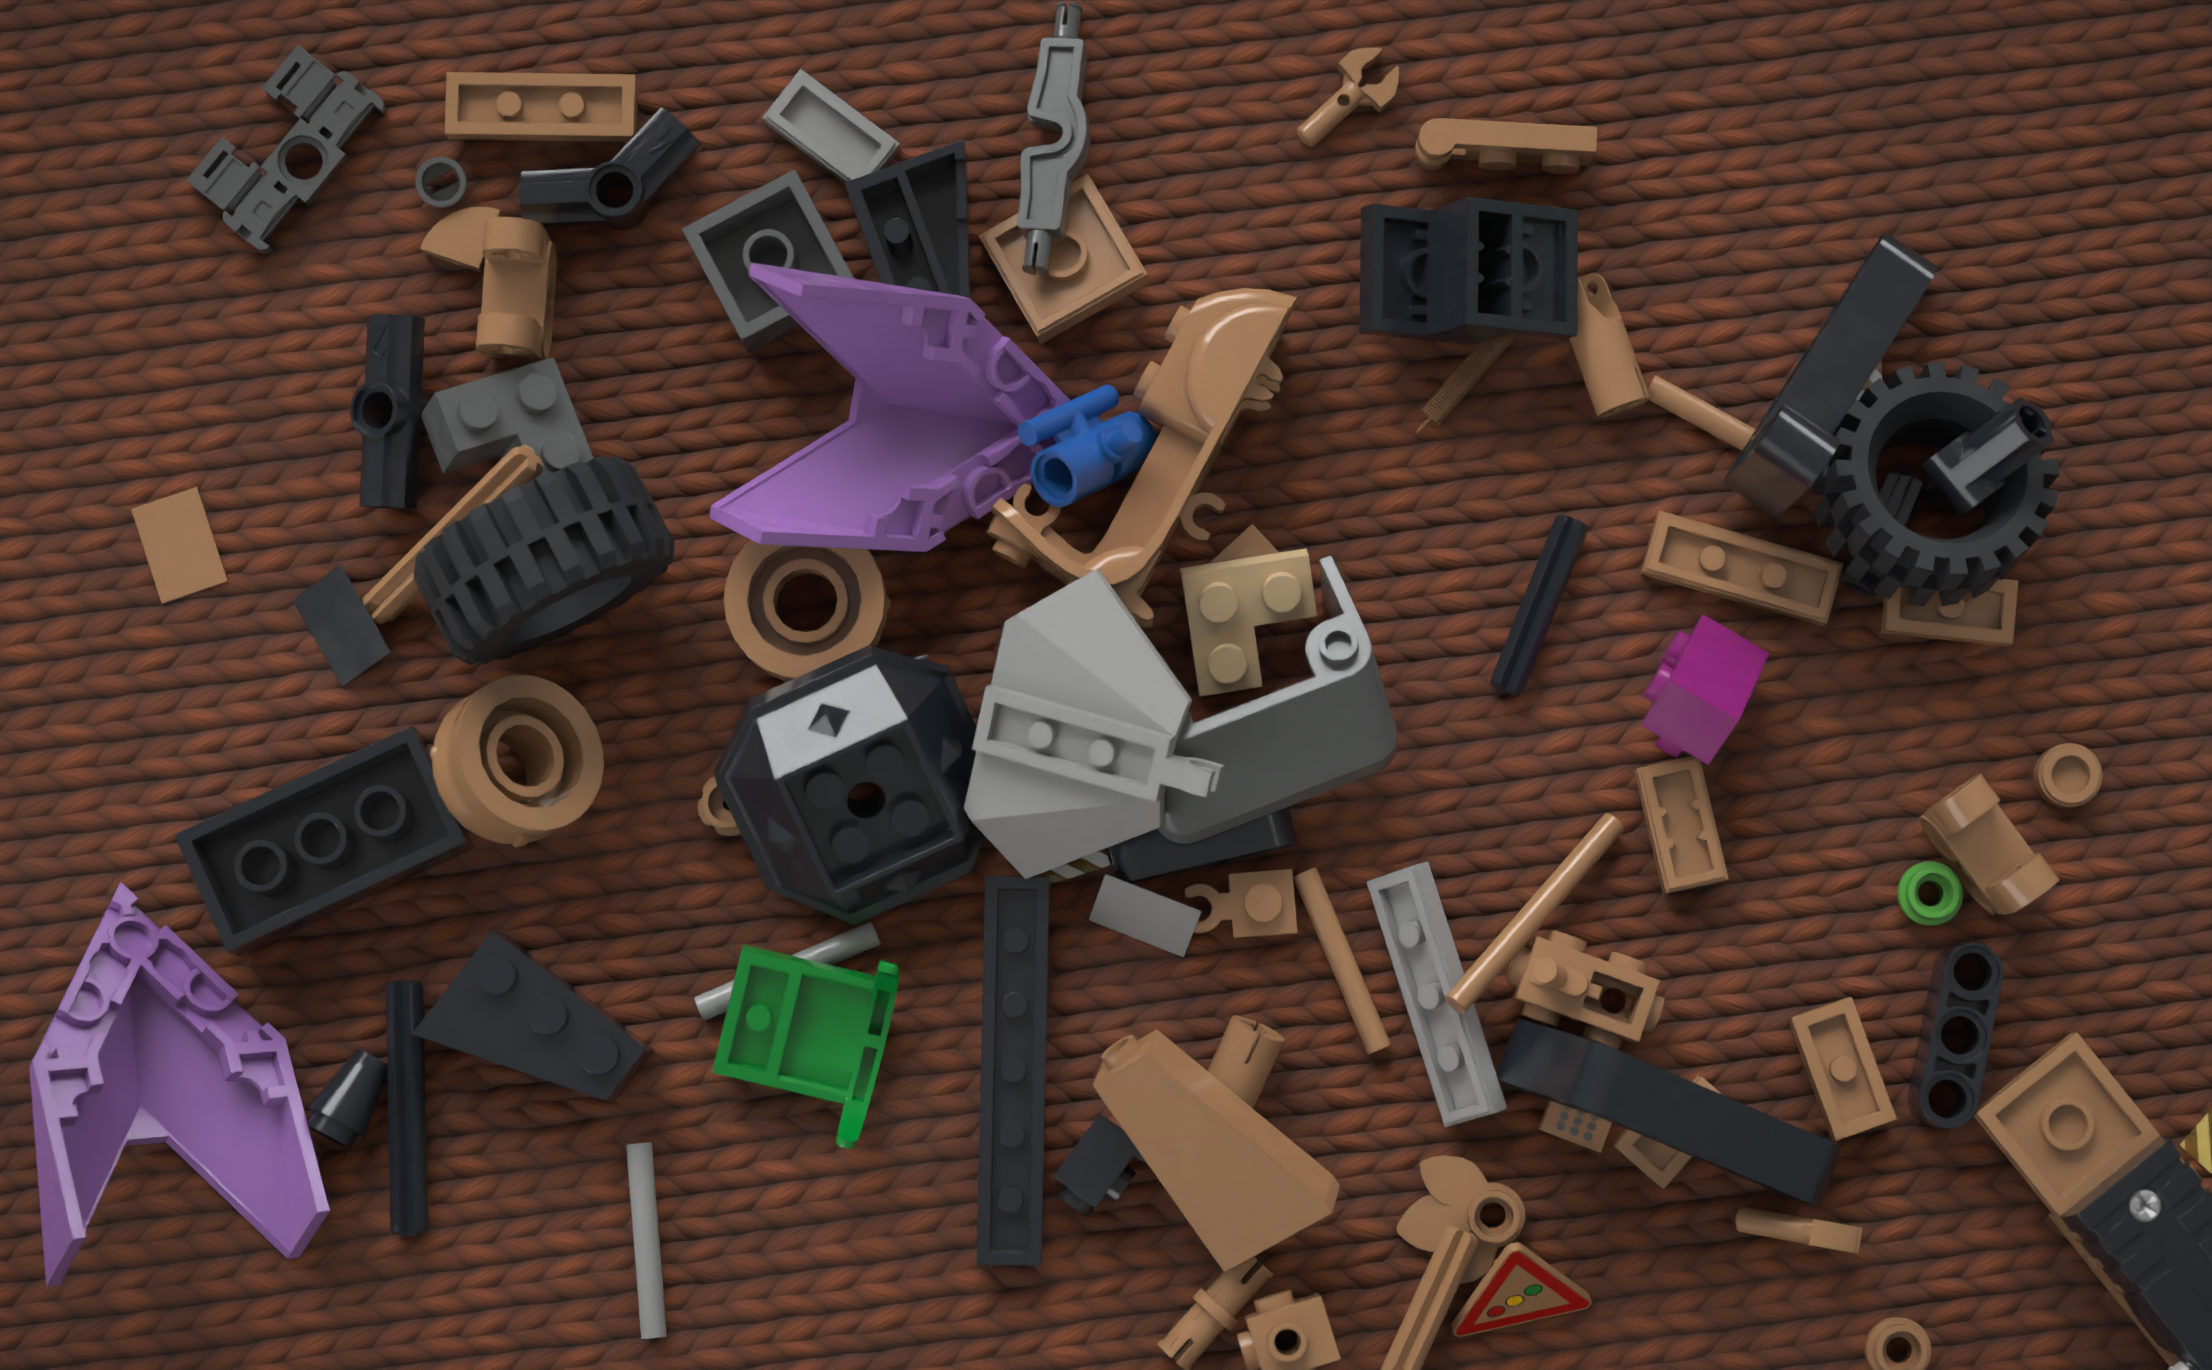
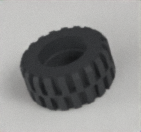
M602 456L593 458L586 463L579 461L566 465L559 471L553 473L550 471L540 475L525 485L516 486L502 493V496L489 503H483L470 511L468 516L460 521L453 522L443 529V533L439 537L432 538L424 546V551L418 553L415 559L414 580L453 655L470 665L474 663L484 665L492 660L502 661L520 652L526 653L548 641L557 640L571 633L572 630L602 617V614L629 601L630 597L637 592L645 590L653 584L655 578L662 576L668 570V565L672 564L674 560L675 543L636 467L620 457L612 456L606 458Z

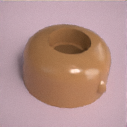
M750 540L734 559L726 579L724 592L726 621L736 643L754 664L769 675L787 682L863 647H876L886 625L887 611L891 606L883 577L874 557L867 549L764 545ZM805 574L818 575L831 582L837 595L836 610L830 621L820 629L809 632L795 631L784 625L779 618L777 610L778 596L784 585L794 577Z
M511 675L498 678L458 702L444 717L430 751L433 778L439 796L453 817L463 827L480 838L500 844H512L515 848L522 847L529 842L541 840L581 817L594 802L601 786L604 770L602 744L596 726L586 709L571 693L554 682L530 675ZM498 741L508 745L518 754L525 767L526 786L512 782L503 773L497 760L496 748Z

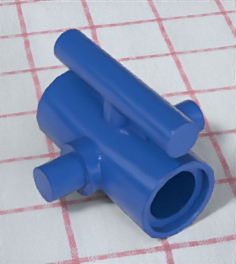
M1103 385L1026 420L1018 426V436L1026 446L1036 445L1051 437L1057 443L1039 451L1031 464V478L1034 487L1041 498L1050 505L1061 508L1140 471L1158 437L1153 426L1137 412L1126 411L1101 422L1098 415L1115 408L1119 403V395L1113 386Z

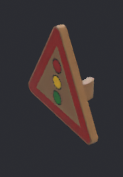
M1514 1242L1508 1244L1499 1257L1494 1260V1264L1453 1320L1451 1327L1455 1336L1462 1337L1584 1310L1591 1306L1592 1301L1588 1292L1521 1243Z

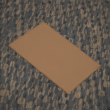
M197 487L131 509L162 604L228 581Z

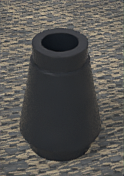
M356 1048L352 1057L345 1062L308 1106V1109L312 1111L306 1124L308 1128L330 1141L351 1150L358 1137L365 1138L385 1081L384 1077L387 1074L388 1064Z

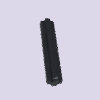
M1559 515L1554 520L1490 680L1491 686L1500 692L1512 696H1519L1524 692L1588 532V526L1578 519Z

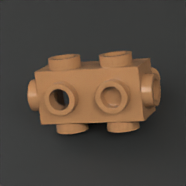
M1550 930L1547 939L1538 936L1532 938L1529 949L1522 947L1510 961L1505 982L1516 985L1511 999L1525 1003L1521 1015L1526 1018L1558 1028L1561 1017L1586 1025L1582 1034L1583 1038L1619 1050L1622 1039L1630 1042H1639L1642 1031L1652 1034L1658 1023L1664 998L1655 995L1660 980L1645 975L1648 966L1645 962L1616 952H1611L1608 961L1584 953L1587 942L1555 930ZM1608 989L1618 990L1624 999L1622 1009L1615 1014L1607 1012L1600 1002L1602 994Z

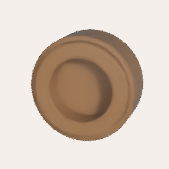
M2075 743L2060 744L2045 751L2037 760L2033 773L2034 785L2039 795L2047 803L2059 808H2073L2089 802L2097 794L2102 783V768L2097 757L2086 747Z

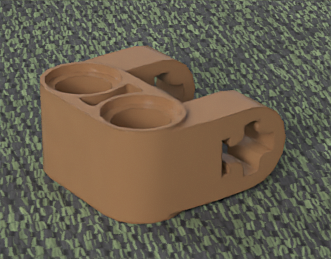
M492 217L485 219L483 239L485 266L481 314H478L476 349L486 357L548 359L552 343L557 272L555 242L550 240L543 225L533 220L515 217Z
M1977 774L1927 809L1919 817V821L1926 835L1975 901L1991 915L2011 914L2037 899L2060 879L2040 853H2033L1998 806L1999 797L1981 774Z

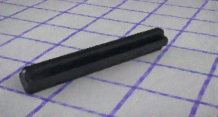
M416 980L392 981L386 986L390 1230L396 1236H418L426 1233L428 1229L424 1038L412 1034L424 1019L423 985Z

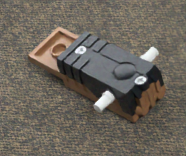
M2077 1032L2070 1033L1979 1106L1975 1111L1974 1117L2050 1210L2051 1213L2048 1216L2170 1366L2168 1370H2212V1190L2203 1186L2200 1175L2189 1162L2182 1160L2179 1149L2170 1138L2157 1132Z

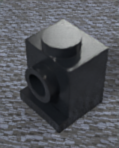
M1100 1113L1054 1175V1178L1064 1184L1057 1195L1080 1213L1089 1217L1103 1197L1114 1204L1137 1172L1127 1166L1131 1158L1135 1155L1144 1163L1145 1159L1126 1132Z

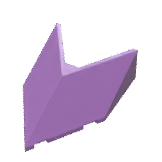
M757 263L750 264L749 276L855 378L849 420L712 504L709 515L710 519L758 544L927 552L946 540L944 533L970 516L979 519L992 510L991 506L1000 498L1007 501L1016 494L1018 488L1026 483L1030 486L1033 484L1031 478L1033 458L1039 451L1057 443L1051 437L1036 445L1026 446L1018 436V426L1026 420L1070 401V399L1011 339L1004 337L984 317L985 313L971 299L964 296Z
M120 882L29 1067L46 1287L58 1286L62 1282L86 1239L85 1230L123 1148L130 1145L166 1142L287 1259L300 1257L330 1209L309 1128L306 1125L307 1120L286 1039L268 1022L262 1027L236 1002L239 994L167 925L160 929L136 906L138 898L122 882Z

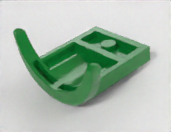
M743 944L712 1073L844 1104L836 1144L844 1149L854 1148L866 1117L886 1043L898 989L899 967L896 964L880 960L876 975H870Z

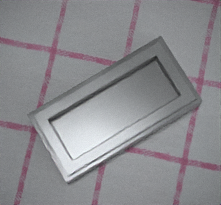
M802 69L798 71L762 117L766 125L844 184L847 181L886 168L901 149L899 142Z

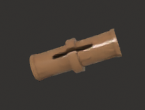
M1255 1257L1246 1260L1225 1273L1223 1271L1207 1291L1200 1288L1193 1295L1196 1303L1157 1345L1170 1358L1174 1356L1176 1363L1184 1370H1190L1193 1363L1224 1328L1231 1331L1239 1322L1235 1318L1237 1313L1274 1274ZM1252 1268V1270L1245 1276V1278L1241 1280L1244 1277V1275ZM1188 1339H1190V1340L1184 1345V1347L1176 1354V1352L1183 1346V1344H1184Z

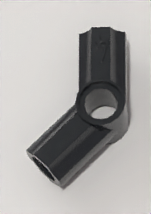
M661 107L611 161L602 163L596 168L521 171L519 203L522 218L539 222L544 228L606 225L611 229L617 230L634 228L647 215L649 204L693 159L703 146L685 125ZM624 183L633 187V196L625 206L613 209L602 204L604 193L612 185Z
M2020 397L1983 423L1984 425L1972 434L1969 431L1965 432L1921 465L1924 469L1921 473L1923 490L1919 499L1930 513L1940 511L1946 512L1951 516L1958 514L1961 517L2007 483L2005 480L2007 476L2054 443L2055 440L2051 432L2052 423L2038 405H2032Z

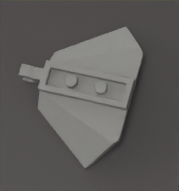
M1099 569L1090 572L1005 621L991 685L986 686L972 747L973 750L977 751L964 810L973 824L1025 879L1163 826L1166 785L1205 798L1210 796L1211 791H1218L1224 765L1200 758L1174 755L1176 741L1192 699Z

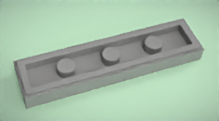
M1424 862L1367 881L1444 1127L1507 1109L1474 1003L1465 1014H1460L1451 1008L1445 1000L1447 993L1461 979L1464 972L1429 863Z

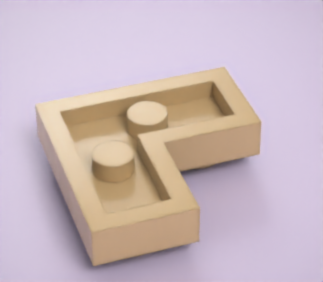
M1306 548L1180 568L1199 696L1263 687L1254 626L1317 616L1309 554Z

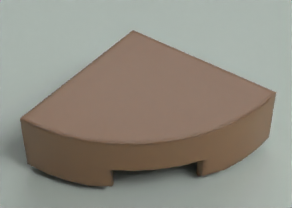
M470 207L453 212L432 227L423 240L420 249L425 254L483 273L485 266V256L483 255L485 219L503 217L504 214L501 210L490 207Z

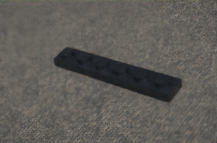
M985 875L977 1265L1042 1266L1050 877L1033 876L1025 879L1023 876Z

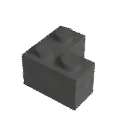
M554 357L435 392L421 414L443 474L499 456L504 457L512 448L520 447L521 445L531 447L535 454L543 461L544 468L540 475L550 471L552 473L559 471L566 465L579 461L586 463L593 459Z

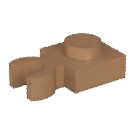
M1292 869L1228 874L1229 893H1218L1211 886L1204 884H1195L1184 889L1185 898L1203 897L1211 905L1210 916L1206 920L1198 921L1193 933L1203 934L1210 932L1218 926L1220 921L1230 920L1232 921L1233 939L1298 933Z

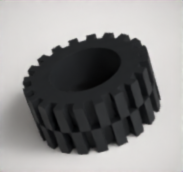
M1928 362L1917 379L1911 365L1895 370L1886 384L1881 378L1876 380L1866 388L1859 400L1856 399L1838 425L1833 435L1840 439V443L1823 471L1813 483L1812 495H1824L1814 510L1817 526L1820 527L1833 523L1835 527L1825 541L1833 557L1847 549L1854 557V560L1845 571L1858 582L1867 571L1879 577L1880 581L1874 592L1888 599L1894 595L1899 587L1909 589L1907 604L1925 606L1936 591H1939L1941 606L1958 604L1969 590L1973 598L1989 591L1998 579L2002 581L2041 536L2049 523L2045 519L2056 506L2059 491L2048 488L2060 475L2058 458H2041L2048 447L2005 478L2007 483L1983 500L1984 516L1981 527L1970 535L1955 539H1935L1922 536L1898 522L1884 505L1878 492L1875 475L1877 459L1881 453L1892 447L1907 443H1924L1944 448L1965 432L1969 431L1972 434L1984 425L1983 423L2008 405L2002 398L2011 386L1996 377L1987 389L1975 384L1979 369L1962 365L1953 378L1945 377V362Z

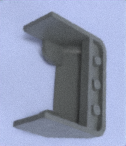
M1332 555L1319 560L1322 605L1329 620L1316 626L1306 642V658L1314 677L1195 723L1189 711L1187 712L1176 741L1174 755L1212 761L1224 765L1219 790L1216 792L1211 791L1210 796L1206 798L1166 785L1164 823L1158 830L1167 839L1180 844H1191L1379 772L1393 761L1398 747L1397 727L1370 638Z

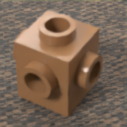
M1290 1289L1254 1300L1257 1312L1244 1316L1248 1331L1236 1334L1247 1370L1259 1368L1261 1370H1316L1315 1367L1341 1359L1322 1297L1319 1293L1294 1300ZM1281 1330H1294L1297 1334V1340L1291 1348L1283 1350L1275 1346V1337Z

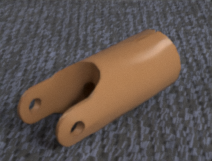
M1597 273L1587 274L1581 281L1577 279V336L1569 338L1597 418L1609 417L1635 408L1649 401L1651 397L1616 303L1612 300L1605 279ZM1593 283L1598 287L1596 294H1593L1591 291Z
M1233 1015L1207 1071L1251 1108H1254L1285 1039L1279 1033L1261 1023H1258L1254 1031L1256 1021Z

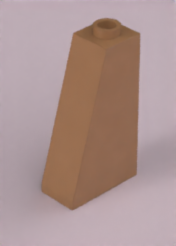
M1156 1029L1139 1040H1136L1134 1035H1128L1111 1045L1102 1054L1103 1063L1092 1086L1224 1273L1332 1214L1340 1184L1335 1177Z

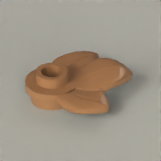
M1448 1155L1432 1156L1424 1159L1419 1164L1420 1172L1430 1194L1421 1197L1405 1211L1397 1223L1396 1231L1411 1245L1429 1252L1435 1251L1445 1227L1449 1224L1459 1226L1473 1233L1477 1237L1478 1245L1460 1284L1475 1281L1490 1270L1497 1248L1511 1243L1521 1233L1525 1223L1523 1202L1510 1187L1501 1183L1487 1182L1477 1165L1470 1160ZM1488 1203L1500 1204L1504 1209L1503 1220L1496 1226L1483 1224L1480 1219L1481 1209Z

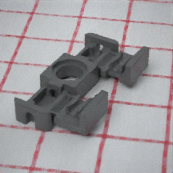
M297 45L262 88L272 99L278 100L283 95L298 108L295 110L294 115L299 118V121L262 164L261 168L267 175L264 177L258 172L260 166L255 162L247 167L234 157L233 153L237 148L222 137L186 180L193 188L200 191L224 211L222 218L230 229L264 254L273 251L265 243L266 240L299 200L309 207L348 160L347 155L341 149L372 111L376 108L383 115L386 112L383 100L372 90L366 89L351 73L347 71L339 72L337 76L342 83L338 86L333 81L336 75L299 45ZM303 116L310 121L309 124L301 118ZM303 145L318 149L323 158L320 172L315 177L307 180L293 177L287 168V158L295 148ZM228 207L235 211L233 216L226 212Z

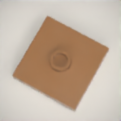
M1089 174L1071 183L1065 235L1061 239H1052L1049 273L1047 275H1040L1037 269L1036 275L1028 274L1022 270L1027 237L1022 236L1018 228V213L979 235L983 246L1040 344L1150 283L1147 272Z

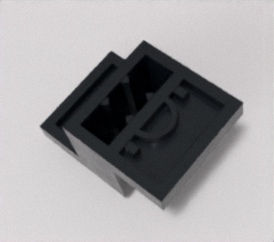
M1465 197L1431 210L1374 203L1361 208L1359 334L1472 345L1507 334L1560 340L1577 336L1578 210L1476 197Z

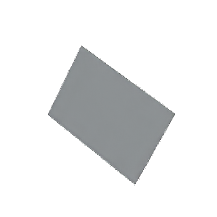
M1105 874L1089 920L1184 957L1202 911Z

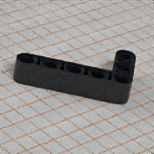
M1886 232L1880 237L1738 455L1722 484L1774 518L1781 515L1810 488L1840 443V439L1833 435L1935 276L1938 270L1937 265Z
M1517 1019L1496 1073L1498 1081L1542 1099L1597 1116L1782 1195L1818 1208L1841 1150V1146L1622 1051L1522 1019Z

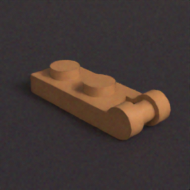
M1436 118L1425 122L1421 127L1414 153L1417 162L1430 170L1442 168L1450 159L1479 160L1478 166L1480 168L1494 171L1515 169L1516 163L1519 162L1542 164L1541 170L1547 173L1572 174L1579 172L1580 166L1590 165L1596 153L1597 127Z

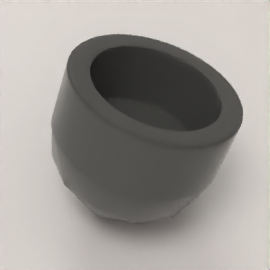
M438 156L426 160L419 167L416 173L415 185L418 194L426 203L435 207H449L459 202L464 196L467 189V176L458 162L448 157ZM454 170L459 181L447 185L431 195L426 184Z

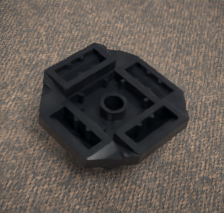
M872 646L863 647L749 699L735 726L727 749L722 753L713 772L715 781L767 888L853 925H857L971 873L984 834L973 824L964 810L977 751L972 749L977 727L949 666L928 660L923 662ZM872 782L878 785L875 793L867 799L854 800L848 797L851 789L860 783Z

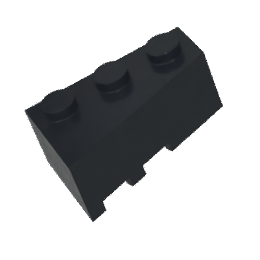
M965 139L845 182L850 202L881 283L964 296L972 300L968 156Z
M494 930L490 932L412 1033L416 1036L605 1101L617 1100L655 1050L505 933Z

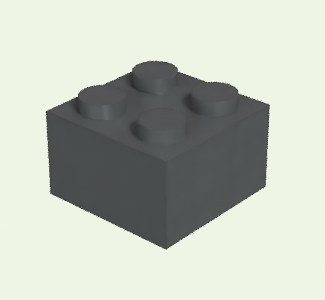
M795 169L682 229L748 354L801 327L749 276L751 263L854 279Z

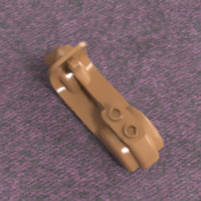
M1240 288L1220 291L1198 298L1191 310L1181 305L1164 336V340L1172 343L1161 366L1150 361L1134 391L1135 396L1143 399L1139 407V415L1163 428L1101 542L1092 553L1083 554L1074 549L1051 528L1061 515V507L1050 505L1049 510L1042 516H1033L1027 512L1025 504L1031 495L1032 486L1025 483L1018 488L1014 495L1013 507L1003 498H1000L991 506L994 518L986 533L996 540L992 551L1023 568H1026L1030 559L1035 560L1049 574L1063 583L1065 587L1090 572L1099 569L1138 625L1142 628L1152 627L1154 614L1141 598V595L1180 525L1189 539L1197 543H1207L1210 533L1195 525L1193 521L1194 512L1199 508L1207 507L1214 512L1223 514L1226 504L1220 497L1212 493H1197L1240 413L1245 410L1256 413L1267 412L1271 409V405L1267 401L1272 400L1274 396L1272 393L1279 394L1281 389L1279 383L1282 382L1283 376L1280 368L1270 360V357L1286 328L1287 321L1295 308L1297 297L1270 289Z

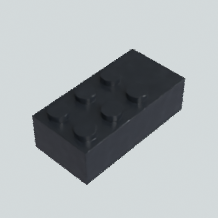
M410 726L174 834L227 953L239 957L475 849L466 828L453 817L439 796L433 778L430 749L423 734L414 726Z

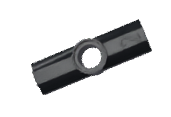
M371 314V316H367L365 384L357 389L350 406L351 421L355 429L362 435L359 507L417 509L420 440L428 434L421 414L430 401L429 396L422 390L425 318L393 314Z

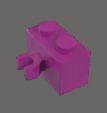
M1704 614L1689 635L1678 630L1659 661L1661 665L1643 694V697L1652 701V704L1641 726L1659 736L1654 746L1675 758L1684 750L1709 765L1739 722L1770 653Z

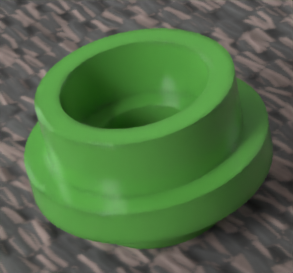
M1922 862L1910 867L1902 875L1897 887V899L1901 910L1910 920L1920 925L1935 926L1949 921L1956 915L1962 904L1963 889L1958 876L1948 866L1938 862ZM1924 882L1934 884L1939 891V899L1933 906L1923 904L1918 897L1919 887Z

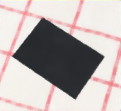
M341 565L292 600L342 687L391 652Z

